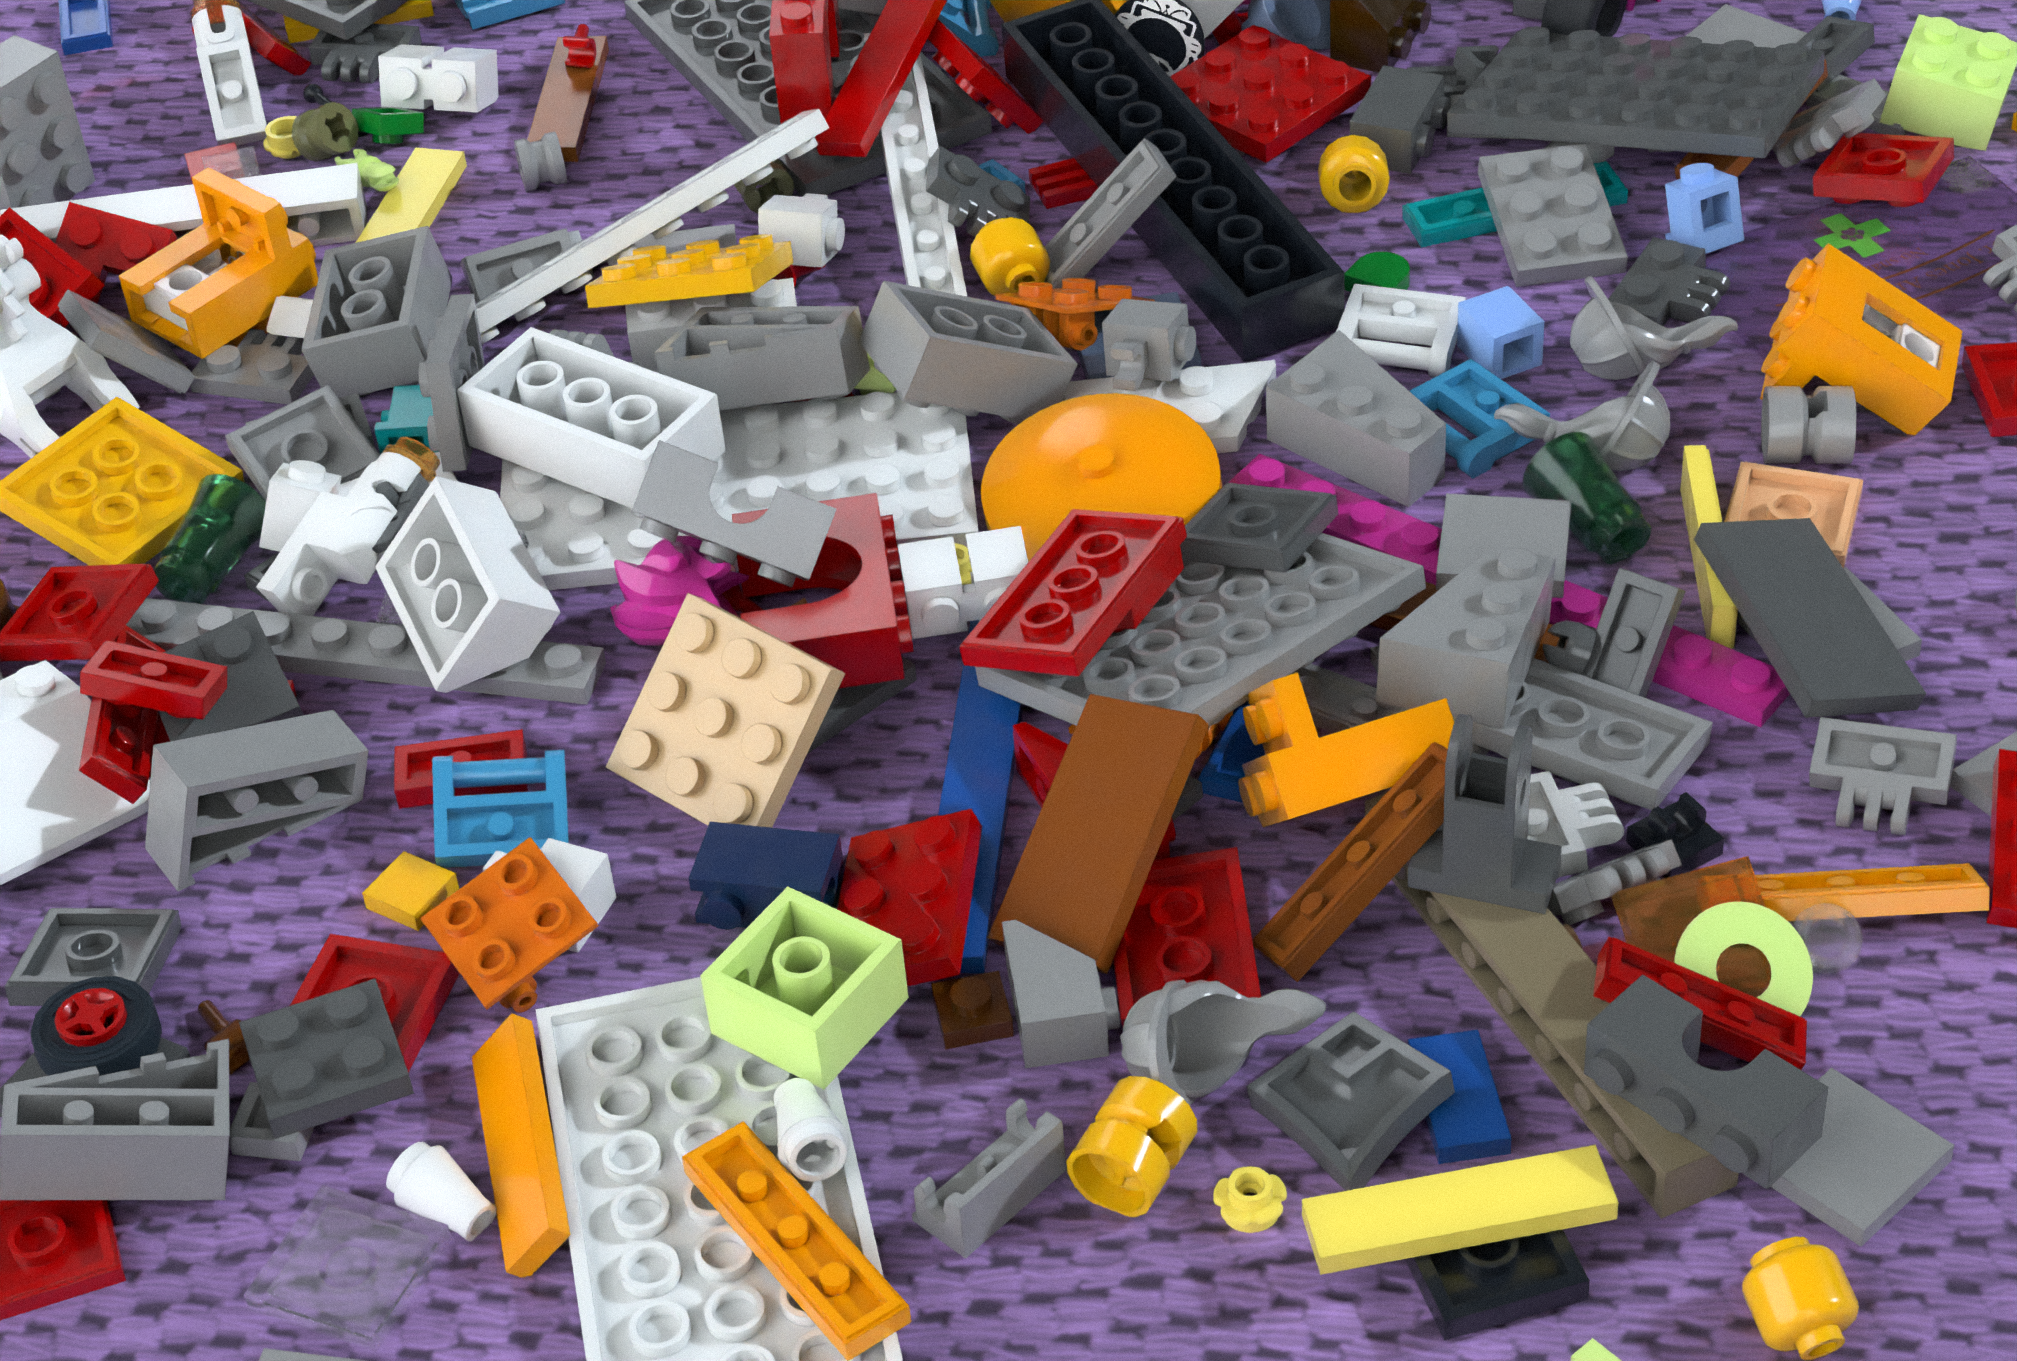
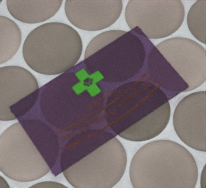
M1971 156L1951 162L1924 203H1918L1909 207H1895L1882 200L1864 199L1852 204L1833 202L1744 233V241L1705 254V269L1725 274L1731 283L1727 292L1721 296L1720 302L1711 311L1717 316L1729 317L1736 321L1738 331L1734 332L1765 360L1771 351L1774 340L1769 336L1770 330L1783 306L1788 301L1790 290L1786 288V281L1790 273L1803 258L1807 257L1812 260L1828 243L1939 316L1998 296L2002 286L1992 290L1983 282V277L1990 268L2002 262L1992 252L1996 236L2017 225V193Z

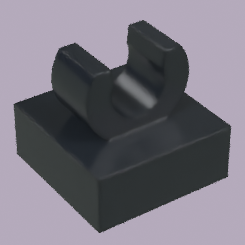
M1685 792L1680 795L1679 800L1663 809L1657 806L1651 810L1649 816L1628 826L1626 843L1636 851L1643 847L1672 839L1682 865L1662 875L1671 882L1722 855L1724 838L1705 822V808Z

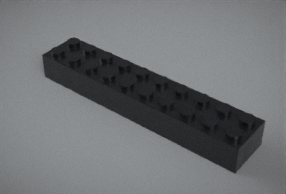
M1074 0L1001 24L1006 77L1098 187L1103 184L1144 138L1158 147L1176 174V178L1131 227L1243 361L1338 328L1344 312V271L1101 0Z

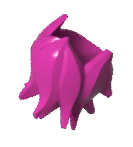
M677 536L675 542L662 539L653 546L640 565L622 560L614 561L619 586L625 599L621 604H615L610 607L615 626L628 639L638 645L663 646L688 593L703 598L738 617L722 593L749 579V575L730 571L731 565L729 563H716L709 556L698 552L702 543L701 540L691 536Z

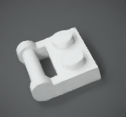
M1354 284L1337 331L1340 330L1378 364L1428 370L1430 377H1436L1450 369L1452 354L1457 342L1458 302L1466 300V297ZM1358 337H1361V338H1369V339H1377V340H1385V341L1402 342V343H1410V344H1418V345H1426V346H1432V347L1430 348V347H1422V346H1414V345H1406V344H1397V343H1389V342L1365 340V339H1358Z

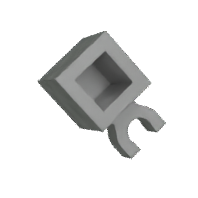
M1121 299L1102 322L1106 376H1114L1113 389L1136 391L1143 379L1172 382L1186 362L1191 361L1194 356L1196 331L1193 326H1189L1187 304Z

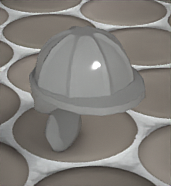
M1589 276L1584 281L1591 299L1581 308L1571 326L1570 345L1585 371L1600 378L1620 380L1637 375L1639 377L1653 360L1660 364L1659 369L1669 366L1681 353L1688 354L1693 349H1706L1714 346L1725 333L1738 331V325L1736 321L1729 317L1707 316L1681 327L1666 328L1645 317L1630 306L1609 302L1595 279Z
M1654 360L1648 364L1626 396L1604 402L1569 421L1559 422L1519 403L1504 405L1494 413V419L1504 420L1515 432L1523 437L1542 439L1546 444L1552 442L1573 455L1590 458L1589 464L1594 467L1599 465L1607 469L1620 471L1636 469L1651 462L1664 446L1670 433V412L1666 401L1659 390L1652 385L1660 368V364Z
M1185 980L1166 982L1163 989L1151 992L1140 998L1130 1009L1124 1022L1123 1033L1120 1036L1123 1046L1121 1054L1132 1076L1147 1077L1161 1082L1177 1092L1191 1105L1197 1098L1204 1097L1219 1089L1240 1070L1257 1040L1267 1035L1297 1033L1311 1025L1324 1014L1326 1003L1314 995L1297 989L1285 988L1273 991L1260 998H1248L1218 981L1198 980L1189 983Z

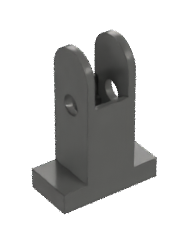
M1459 714L1453 725L1446 757L1444 823L1412 856L1408 866V887L1545 914L1561 866L1562 846L1527 839L1532 727L1526 725H1519L1517 727L1509 759L1507 760L1472 753L1473 719L1471 715Z

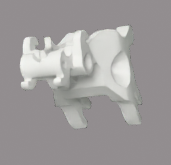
M0 234V433L32 458L60 438L40 417L35 405L59 392L64 385L80 396L94 412L115 397L121 398L136 408H140V406L126 386L111 371L103 355L91 350L85 342L41 314L30 304L29 294L41 286L40 277L31 263L22 258L24 254L21 243L16 238L8 240Z

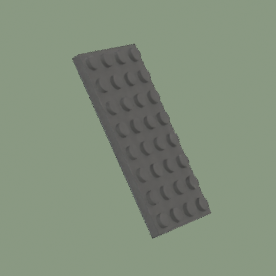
M772 0L624 1L627 19L749 143L781 124L769 39ZM839 8L841 24L840 57H831L835 99L865 45L864 33H871L879 18L878 15ZM920 52L938 147L942 146L948 150L992 133L991 115ZM880 132L866 157L819 155L816 147L792 160L789 159L787 153L779 157L783 167L793 179L794 189L802 197L807 193L828 195L886 173Z

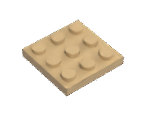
M688 593L608 760L606 768L707 826L709 822H721L772 828L845 673L709 601Z

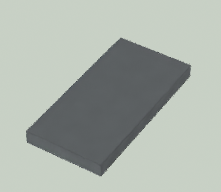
M1810 518L1701 523L1694 541L1805 718L1918 710L1926 692Z

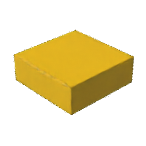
M403 851L362 892L366 909L419 931L424 925L420 918L459 889L455 872Z

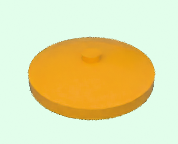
M1119 393L1094 394L1068 399L1051 405L1028 417L1012 429L995 448L985 467L981 484V502L988 531L1021 526L1029 562L1072 509L1178 516L1183 518L1186 525L1222 488L1219 459L1211 439L1203 428L1184 412L1169 404L1144 396Z

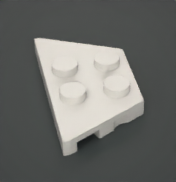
M1275 360L1212 367L1192 366L1180 370L1172 382L1143 379L1136 391L1113 389L1114 377L1071 381L1062 401L1081 396L1107 393L1132 394L1159 400L1179 409L1199 424L1211 439L1217 453L1236 452L1247 435V425L1256 419L1262 407L1261 399L1266 391V386L1276 379Z

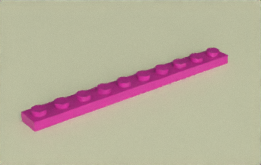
M1260 453L1228 482L1332 493L1337 498L1338 515L1322 533L1422 565L1424 567L1425 582L1436 585L1442 529ZM1565 580L1563 598H1552L1549 623L1554 625L1557 622L1570 620L1597 629L1608 597ZM1675 625L1671 629L1652 682L1758 727H1762L1790 695L1772 665Z

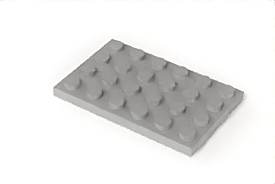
M1321 533L1286 572L1183 560L1184 569L1137 628L1135 630L1125 629L1119 633H1112L1079 677L975 667L978 685L1076 726L1090 694L1198 714L1209 726L1220 722L1225 715L1249 701V692L1272 680L1288 676L1299 668L1310 665L1316 657L1343 640L1354 637L1359 630L1384 614L1395 611L1403 602L1426 588L1424 567Z

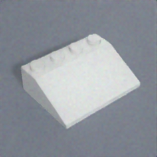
M46 660L35 665L23 667L17 673L0 680V885L128 823L148 811L149 779L147 790L132 804L78 771L91 700L87 695L80 694L79 685Z

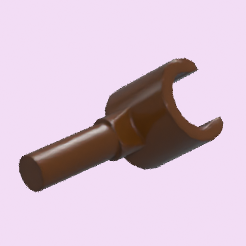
M205 1000L199 1004L198 1012L215 1033L214 1036L204 1043L205 1050L207 1052V1043L229 1039V1075H231L250 1060L239 1024L241 1020L235 1019L232 1022L226 1020L212 1001Z

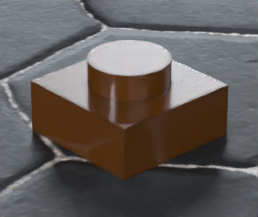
M999 970L931 983L933 1003L945 1050L1014 1036L1013 1020Z

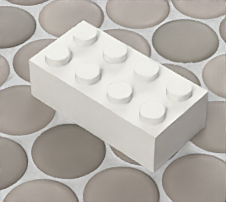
M532 327L457 389L469 446L630 508L634 506L659 440L715 461L726 451L717 394Z

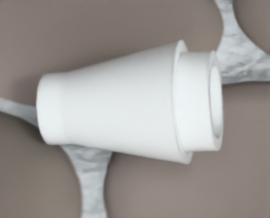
M803 1078L785 1081L776 1089L773 1096V1102L777 1110L779 1161L799 1179L810 1182L825 1180L836 1174L846 1161L850 1145L848 1130L818 1096L814 1085L810 1081Z
M417 1142L411 1145L397 1158L388 1173L386 1185L394 1193V1201L397 1206L457 1232L467 1241H473L495 1218L496 1206L482 1195L445 1148L440 1145L430 1147L425 1142Z

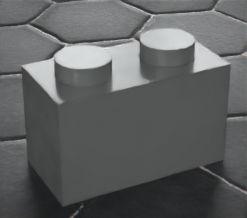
M1383 65L1350 120V135L1364 136L1377 143L1386 155L1389 170L1411 174L1420 157H1429L1436 129H1444L1447 125V112L1451 108L1450 98L1444 97V75Z

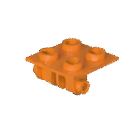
M1089 278L1062 279V288L1052 289V284L1023 282L1019 283L1018 292L996 294L995 299L1009 302L1014 306L1029 308L1063 347L1074 350H1084L1095 343L1098 335L1097 328L1095 327V311L1113 310L1121 299L1155 301L1153 299L1132 296L1131 286L1101 285L1096 289V280Z
M531 837L420 918L486 1010L499 1001L504 1008L512 1007L516 1012L527 1011L537 1001V994L535 992L537 983L532 976L599 926Z

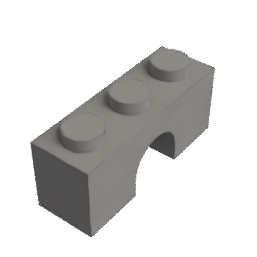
M661 440L658 441L632 508L634 515L643 518L640 526L641 530L671 542L676 541L679 532L702 541L698 552L734 565L737 555L761 563L758 575L791 588L796 577L807 582L809 581L836 508L777 486L772 502L763 516L750 523L738 524L730 522L716 512L710 500V487L718 469V463Z

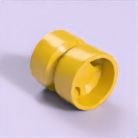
M1129 1076L1121 1079L1097 1113L1095 1122L1089 1125L1067 1159V1174L1074 1187L1091 1203L1128 1217L1135 1218L1146 1214L1170 1177V1170L1176 1167L1197 1134V1119L1190 1105L1177 1092L1165 1084L1140 1076Z

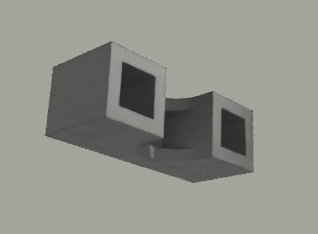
M1642 974L1587 1024L1584 1074L1592 1078L1604 1091L1613 1095H1619L1652 1116L1664 1129L1672 1133H1679L1706 1150L1729 1170L1744 1174L1766 1189L1770 1188L1822 1137L1829 1087L1767 1049H1764L1749 1064L1736 1070L1718 1071L1697 1064L1703 1011Z

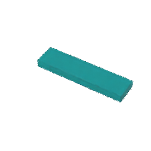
M1607 161L1594 163L1609 207L1627 203L1628 189ZM1483 188L1402 205V218L1421 248L1497 231Z

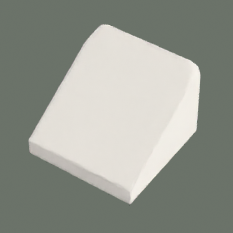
M289 296L276 297L268 321L267 332L273 335L304 338L313 299Z

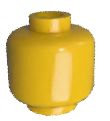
M1358 135L1340 137L1329 144L1320 157L1318 177L1321 193L1327 202L1339 211L1345 213L1369 211L1378 205L1387 193L1390 176L1386 155L1380 146L1369 138Z
M1008 217L995 219L987 223L976 235L970 249V260L987 291L995 297L996 294L1018 292L1019 283L1044 282L1050 270L1051 261L1045 246L1034 228L1023 219Z
M1795 1236L1774 1242L1755 1253L1750 1259L1752 1269L1743 1279L1742 1292L1765 1344L1777 1351L1786 1352L1797 1349L1803 1360L1823 1357L1842 1347L1845 1343L1842 1332L1847 1330L1856 1320L1859 1305L1834 1251L1823 1245L1810 1244L1805 1237Z

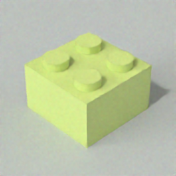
M1919 14L1897 65L1879 123L1894 125V123L1901 124L1903 130L1930 137L1954 138V145L1986 151L2017 66V42L2011 41L1999 33H1983L1959 26L1952 20L1944 17L1931 18Z
M788 886L700 975L711 1034L799 1078L806 1079L822 1089H825L909 998L901 939Z

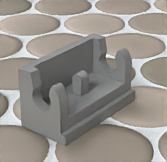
M1022 1098L1018 1099L1006 1110L1007 1131L935 1192L936 1187L931 1177H927L914 1188L916 1211L912 1214V1221L965 1259L1066 1171L1062 1120L1047 1111L1037 1119L1036 1128L1034 1129L1027 1119L1026 1112L1028 1109Z

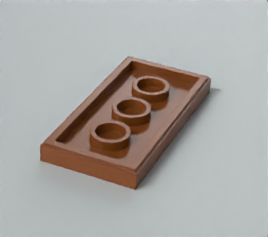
M1090 694L987 938L995 944L1004 947L1002 922L1017 920L1095 959L1098 972L1108 974L1209 724L1198 714Z

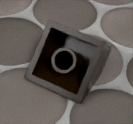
M1330 0V58L1344 62L1353 68L1377 73L1380 72L1383 65L1394 67L1399 59L1405 60L1408 57L1415 36L1418 33L1424 34L1431 19V4L1426 3V0Z

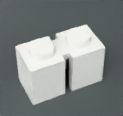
M401 44L378 56L381 107L426 109L434 104V110L478 113L496 102L499 97L497 50L453 47L444 52V47Z
M1021 526L965 534L972 570L970 572L972 584L962 585L953 536L898 544L912 639L968 631L967 621H980L1028 563Z

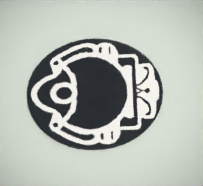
M1128 0L1115 13L1116 18L1169 77L1204 56L1205 39L1202 26L1194 12L1180 0Z

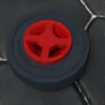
M117 976L91 977L70 984L49 997L35 1014L30 1034L35 1056L40 1068L46 1075L49 1076L96 1066L99 1076L140 1068L142 1056L152 1055L157 1052L162 1034V1026L154 1001L145 989L135 981Z

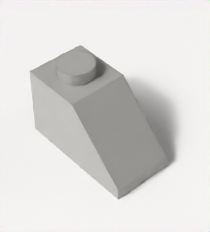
M1017 920L1002 922L1006 967L1025 1068L1109 1056L1108 1030L1120 1028L1119 1011L1114 987L1101 988L1095 959Z

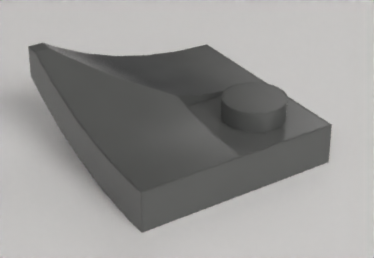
M254 611L163 652L227 666V689L203 720L176 718L167 712L158 710L170 741L304 715Z
M1354 1011L1246 1086L1251 1108L1293 1139L1346 1191L1364 1188L1383 1161L1407 1134L1437 1106L1455 1093L1452 1074L1449 1069Z

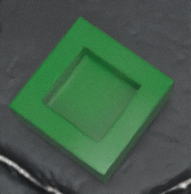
M396 107L352 109V114L358 125V131L372 134V142L385 144L403 143V134L424 133L423 112Z

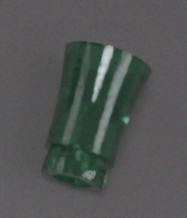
M1570 432L1560 435L1545 444L1530 460L1523 476L1525 492L1533 499L1571 501L1569 529L1589 551L1598 553L1607 564H1614L1630 558L1636 551L1646 545L1651 535V526L1642 515L1639 503L1623 487L1607 465L1590 435L1584 432Z
M211 474L202 478L187 512L175 533L160 553V560L154 568L155 574L159 579V582L156 584L157 590L167 599L203 604L209 593H213L219 588L227 574L245 552L261 538L266 501L246 483L231 476Z

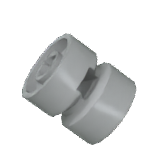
M1766 386L1764 388L1761 410V445L1764 464H1799L1804 455H1810L1816 464L1852 463L1856 443V399L1853 386H1818L1812 395H1805L1800 386Z

